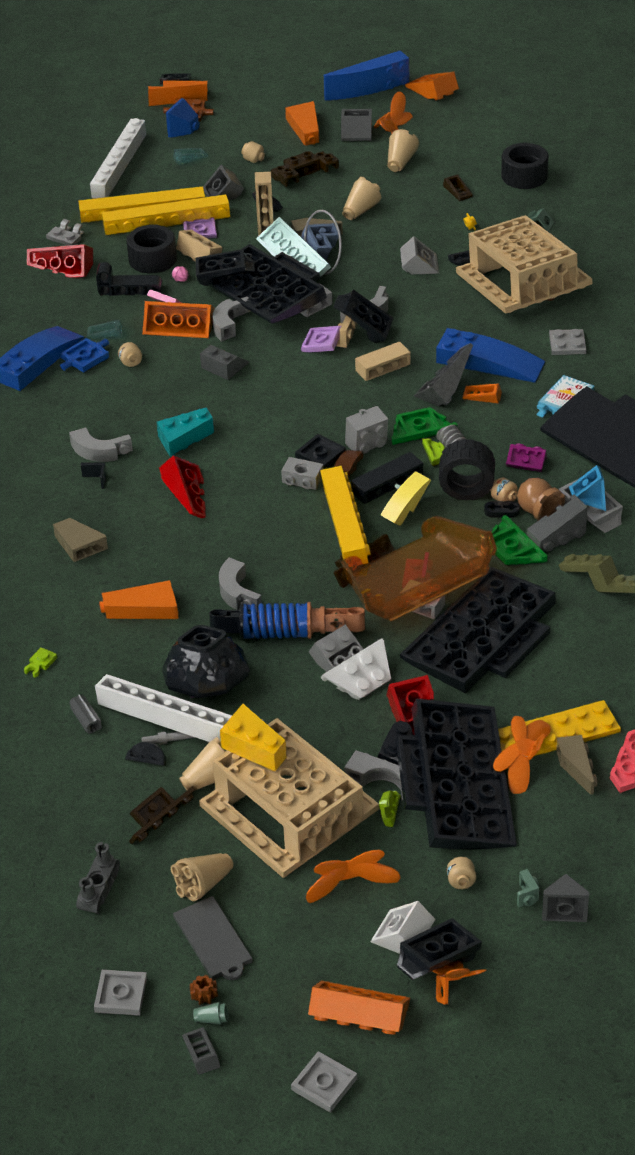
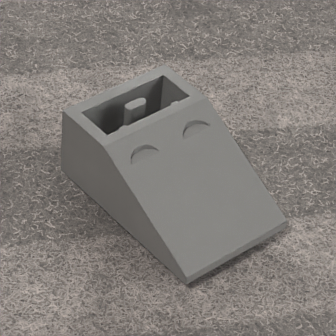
M345 624L315 642L309 653L315 662L328 672L362 651L363 648Z

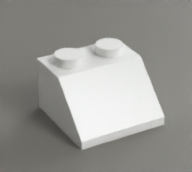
M419 901L390 909L370 942L400 954V943L430 929L435 918Z

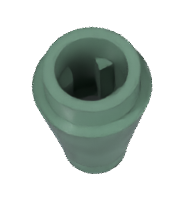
M216 1002L194 1008V1021L222 1025V1022H228L229 1019L228 1006L226 1003Z

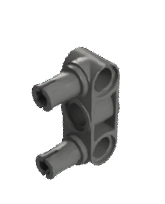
M103 842L96 844L95 851L97 856L87 876L79 881L81 890L76 903L77 909L99 914L98 910L101 904H104L120 868V861L114 859L109 851V845L107 843L103 844Z

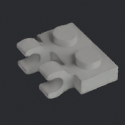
M63 219L60 227H54L46 234V238L67 246L76 245L84 231L80 230L83 225L75 224L73 231L70 232L71 227L67 226L70 220Z

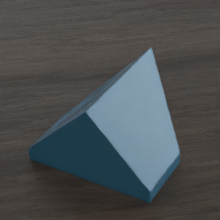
M596 465L570 485L569 489L571 494L576 495L584 504L606 511L604 478L600 467Z

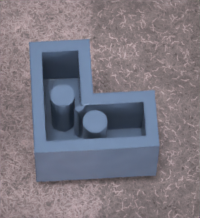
M335 224L308 225L306 243L324 260H327L331 249L335 247L339 238ZM304 228V230H303V232H302V235H301V238H302L303 240H304V231H305V228Z

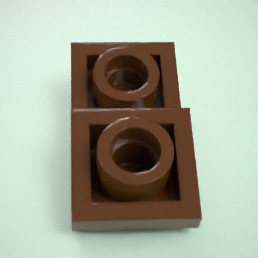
M344 451L334 467L342 466L343 472H347L348 476H350V474L357 470V462L363 459V451Z

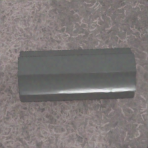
M78 695L70 700L71 710L87 733L90 734L102 728V721L85 696Z

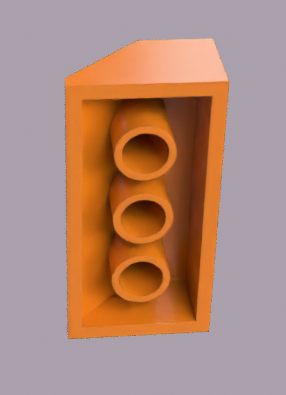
M145 301L142 334L209 338L213 325L214 307L208 304Z
M320 981L312 987L308 1015H313L314 1019L319 1021L333 1019L337 1020V1024L350 1026V1023L359 1024L361 1029L373 1030V1027L382 1029L383 1033L396 1034V1032L402 1030L410 997Z

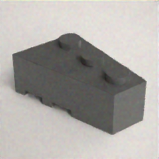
M572 495L570 497L571 501L564 506H557L555 508L557 511L549 517L545 515L527 529V536L543 552H550L553 548L565 545L574 538H581L586 533L588 507L576 495Z

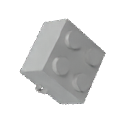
M378 406L367 410L360 409L359 413L346 417L345 444L351 450L363 451V454H365L369 450L383 447L387 443L388 418Z

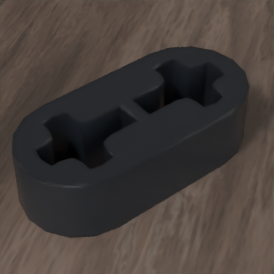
M490 501L485 504L484 513L491 518H502L504 515L514 518L519 515L520 506L513 501Z

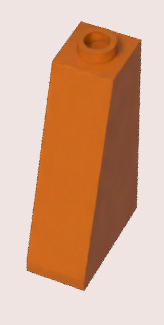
M314 102L286 107V120L303 144L306 146L319 143V130Z
M170 580L102 593L103 601L99 602L101 613H105L107 619H179L177 603Z

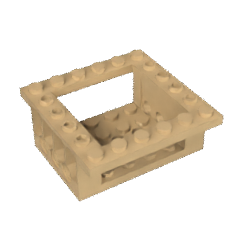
M526 215L468 233L470 263L456 267V273L504 313H511L514 310L526 308L529 305L541 303L544 300L556 298L559 295L592 285V278L577 267V253ZM501 267L510 271L511 296L506 294L483 274L500 269Z
M276 718L267 725L286 740L287 758L279 768L273 771L227 751L213 761L215 790L199 800L201 808L282 878H285L378 811L379 803L367 795L359 783ZM284 775L292 776L288 779L283 778ZM298 787H306L305 790H297ZM246 795L283 825L285 849L283 850L231 805Z

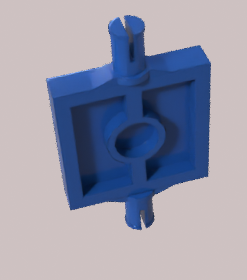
M86 338L61 352V358L66 361L60 364L61 369L65 371L73 366L81 372H85L109 358V352L103 348L109 345L108 339L105 338L96 343Z

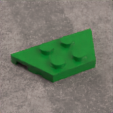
M431 407L397 414L392 445L435 436L443 427L455 425L458 428L456 422L451 424L446 420V416L437 413Z
M506 515L502 517L501 523L495 525L492 532L484 539V544L505 565L547 562L548 555Z

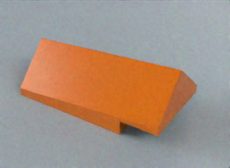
M163 81V86H148L149 106L175 104L176 99L181 98L207 101V81Z

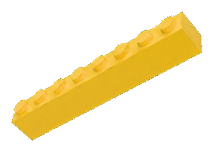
M202 186L78 200L81 223L102 220V212L204 198L205 194Z
M226 194L102 212L105 235L131 232L144 225L153 224L167 227L181 225L184 221L193 222L196 219L207 220L212 217L214 219L230 217L229 202Z
M342 466L320 470L322 484L345 567L367 564V555H370V549L354 500L348 474L343 472Z

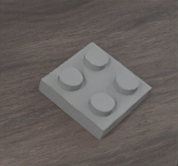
M583 329L549 330L552 355L586 354Z
M102 970L94 1004L95 1013L140 1015L147 982V972Z
M318 1051L293 1081L291 1090L331 1113L357 1080V1073Z

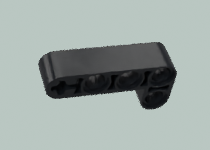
M101 262L98 265L96 274L97 290L100 296L147 295L149 290L159 293L162 290L163 280L160 276L113 275L112 266L107 262Z

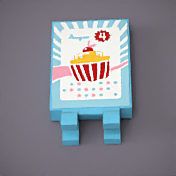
M563 375L538 401L537 409H539V412L536 415L543 418L548 411L554 414L586 386L594 390V385Z

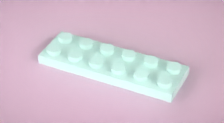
M280 217L256 238L273 257L284 252L317 271L320 277L331 268Z

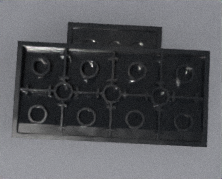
M251 244L242 249H244V253L250 259L254 260L255 272L227 275L214 279L210 285L232 300H237L242 306L271 324L294 316L327 298L324 287L316 283V281L321 279L317 271L284 252L271 257ZM248 297L249 299L245 302L241 298Z
M586 386L557 410L540 427V431L635 488V399L625 394L616 402H613Z
M490 567L400 654V658L465 694L488 671L506 678L550 634V626L538 621L556 604L555 592Z
M416 698L411 708L415 737L398 735L396 746L404 809L425 811L429 847L471 850L516 847L517 843L505 770L498 772L493 768L495 759L502 752L495 707Z

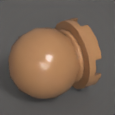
M541 478L527 479L520 485L517 492L519 505L524 511L533 514L534 518L538 521L545 515L549 517L557 511L555 509L557 506H564L565 495L559 489L552 488L547 481Z

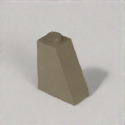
M72 518L53 524L55 538L73 562L108 549L105 534Z

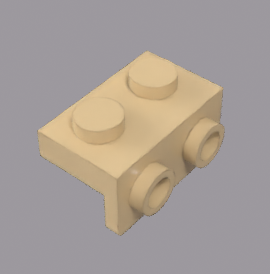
M346 316L343 323L338 324L341 328L340 338L336 344L337 347L347 348L357 327V323Z

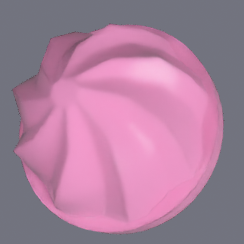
M177 266L174 268L172 277L175 281L185 282L188 280L189 274L185 267Z

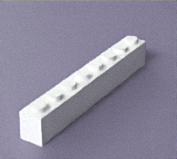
M130 119L90 183L92 198H105L110 195L146 136L145 120Z
M108 674L95 685L98 705L208 742L216 737L221 741L220 730L232 717V715Z

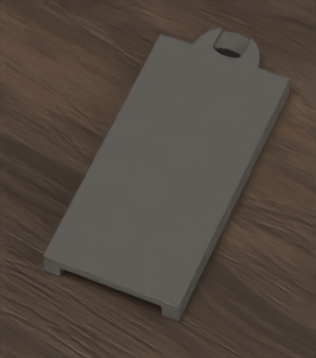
M213 896L173 913L175 921L213 980L220 976L227 980H237L243 975V966L253 962L249 952Z

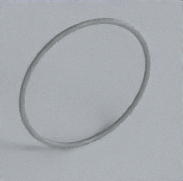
M317 210L311 214L306 223L304 241L306 242L307 228L311 218L319 212H324L332 218L339 236L338 258L334 267L323 274L327 275L333 272L339 263L342 250L341 233L335 218L328 211Z

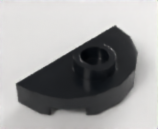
M470 251L449 254L448 260L460 266L470 263Z
M152 742L137 743L127 752L125 757L126 760L166 766V756L163 750Z

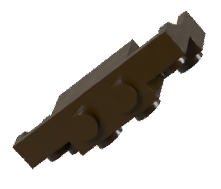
M305 151L299 155L284 159L283 166L271 169L270 172L271 177L275 181H279L287 187L289 186V179H293L298 183L300 177L320 171V168L325 172H328L329 165L338 169L339 160L332 153L326 154L322 151L313 154L311 151Z

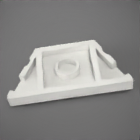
M381 638L324 673L321 679L335 684L337 689L348 693L354 699H362L391 680L384 640Z

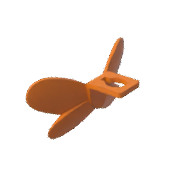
M397 92L393 96L390 112L378 119L374 128L381 125L384 130L392 134L395 130H399L397 126L411 120L412 114L404 112L406 97L402 92Z
M514 716L511 721V732L516 743L503 750L494 761L493 768L495 771L501 772L508 768V786L513 794H521L527 790L530 778L529 760L540 750L543 740L551 731L550 725L543 720L533 721L526 726L525 720L521 716Z
M382 850L368 851L346 861H325L314 868V872L322 876L308 890L306 900L309 903H313L323 898L342 880L360 876L376 883H397L400 880V874L392 867L377 863L385 855Z
M460 960L433 970L432 972L437 973V1002L448 1004L449 981L478 975L487 970L470 971L468 968H463V963ZM441 987H443V997L441 994Z

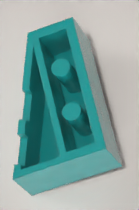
M207 407L157 421L158 437L169 456L172 457L178 451L184 450L192 443L198 442L214 433L213 417Z

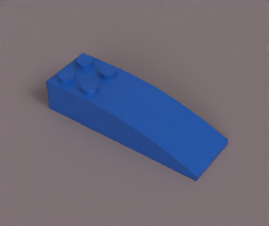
M397 51L325 74L324 99L328 101L359 97L409 83V57L403 52Z
M56 326L28 337L0 357V383L21 391L61 357V352L77 344L84 336Z
M450 328L446 329L436 347V363L448 365L447 361L461 347L471 343L473 347L465 369L534 383L545 364L544 360L514 345L484 335Z

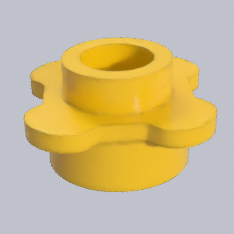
M466 213L467 217L463 218L466 227H468V230L472 228L476 230L474 226L477 224L473 216L470 217Z

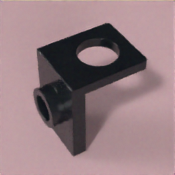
M81 462L82 477H100L101 488L104 489L107 476L105 462Z

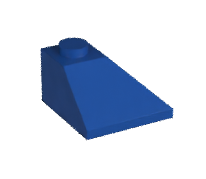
M181 98L166 112L168 137L188 135L198 130L200 125L198 115L184 98Z

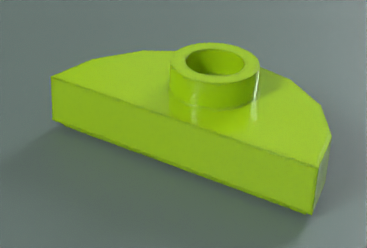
M430 438L422 439V444L432 466L439 464L445 446L441 442L432 441Z
M386 791L383 793L381 800H379L382 819L385 826L393 827L400 800V794L397 791Z

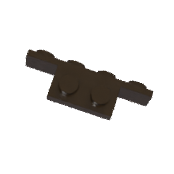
M383 534L373 543H367L370 549V555H367V564L346 568L342 554L340 555V559L335 562L338 569L334 571V575L341 588H345L394 550L387 534Z
M162 786L130 812V815L142 828L132 836L129 842L131 844L135 841L142 842L149 835L148 831L151 828L156 830L164 823L163 818L167 815L171 818L176 814L181 803L184 805L188 804L194 798L192 794L196 788L192 786L175 801Z

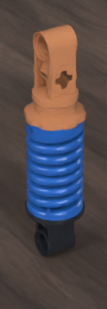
M307 602L305 604L296 603L295 609L293 603L288 604V609L285 603L281 604L280 609L278 603L273 605V609L272 605L267 603L266 609H264V604L260 603L257 612L255 604L247 605L240 603L239 610L215 609L209 612L210 627L224 630L226 633H240L241 640L251 639L254 636L257 639L261 638V636L264 639H267L269 636L270 638H275L276 635L278 638H283V636L290 638L292 635L293 638L311 639L313 632H321V634L334 632L345 624L351 632L365 630V610L361 607L325 608L320 606V608H312L311 602Z

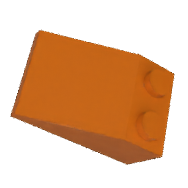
M454 72L429 74L405 84L412 91L427 99H435V101L442 99L443 95L454 94V91L459 89Z

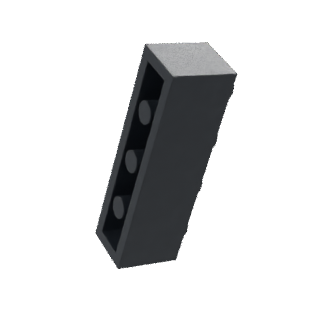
M408 452L351 480L352 492L361 502L366 504L396 489L394 487L396 484L401 486L415 471L423 475V462L413 453Z

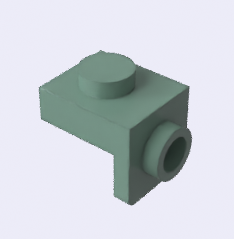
M528 869L520 871L519 885L522 890L517 893L518 907L524 905L532 906L539 900V883L536 877L530 874Z

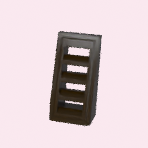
M458 174L444 178L443 187L459 201L473 197V194Z

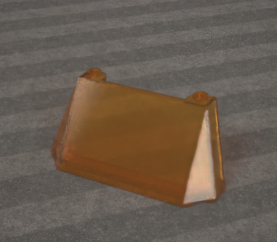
M434 516L422 524V538L364 566L361 560L355 556L342 560L341 564L347 580L366 610L386 620L394 621L486 575L490 568L488 565L491 557L495 555L497 550L492 531L482 530L440 516Z

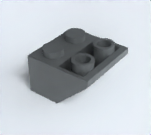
M342 109L341 141H371L372 109Z

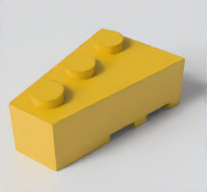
M244 704L239 707L220 730L221 748L268 769L276 771L287 758L286 740Z

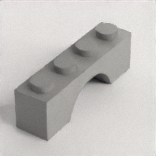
M357 750L353 753L344 767L347 775L362 786L376 780L390 781L399 787L402 795L399 765Z

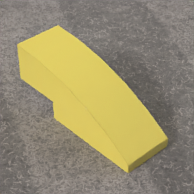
M415 471L395 492L382 511L381 516L399 526L402 525L409 511L414 512L431 479Z

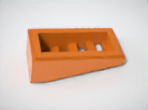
M499 384L466 386L462 398L499 403L502 391Z

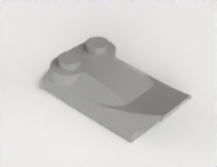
M577 480L559 488L562 494L565 495L564 505L571 501L570 497L572 494L569 486ZM606 491V511L586 505L588 507L587 520L604 533L622 524L621 515L623 506Z

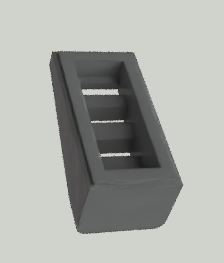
M204 1027L182 1035L198 1075L220 1068L218 1056ZM203 1037V1040H200L192 1044L189 1040L192 1038L198 1039ZM206 1044V1046L198 1048L196 1050L193 1049ZM209 1052V1054L203 1055V1056H201V1057H197L198 1055H201V1054H204V1053Z

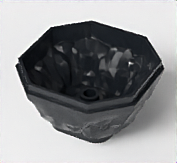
M197 625L180 636L178 641L172 646L163 665L162 672L165 684L169 690L196 698H205L227 694L249 676L250 669L243 649L234 643L231 637L226 636L224 630L206 625Z

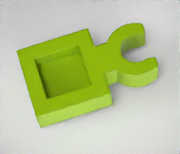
M40 647L29 659L30 664L25 666L24 673L28 674L29 671L34 670L32 674L36 678L40 674L41 668L47 670L57 659V654Z

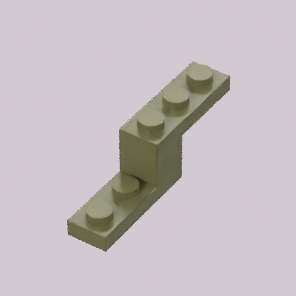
M570 554L559 564L560 570L564 572H588L594 588L598 592L635 593V575H619L611 556H602V554Z

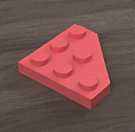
M635 730L627 733L623 747H621L616 763L610 772V780L619 793L635 788Z

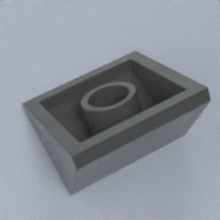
M567 874L563 875L543 892L542 921L587 922L589 891Z

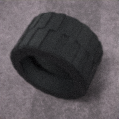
M517 143L507 147L502 153L501 178L503 182L508 186L518 189H531L541 186L548 178V152L543 147L533 143Z
M153 224L144 225L128 234L126 239L128 260L134 270L151 274L163 272L174 266L177 261L174 233L169 228Z
M472 439L457 440L449 444L442 451L440 457L438 480L442 490L458 500H476L490 492L494 482L495 457L489 447L482 442ZM469 464L478 467L482 471L476 475L465 476L456 473L452 468L458 465Z

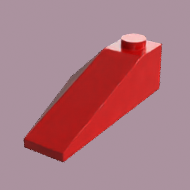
M83 244L27 249V265L42 270L50 269L55 274L58 272L64 273L69 278L86 277L93 265V248Z
M173 455L159 467L161 479L191 515L205 518V502L200 498V495H204V490L199 488V484H203L204 479L199 465Z
M428 675L389 684L387 697L396 721L407 722L414 731L411 708L416 698L434 700V692Z

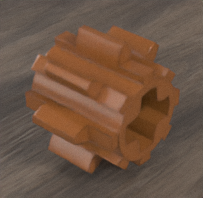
M199 975L196 977V980H193V983H190L191 1000H198L199 1005L205 1002L211 1004V999L218 997L216 980L213 981L208 975L201 977Z

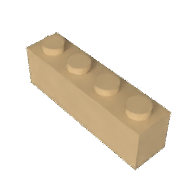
M255 172L258 236L274 222L271 172Z

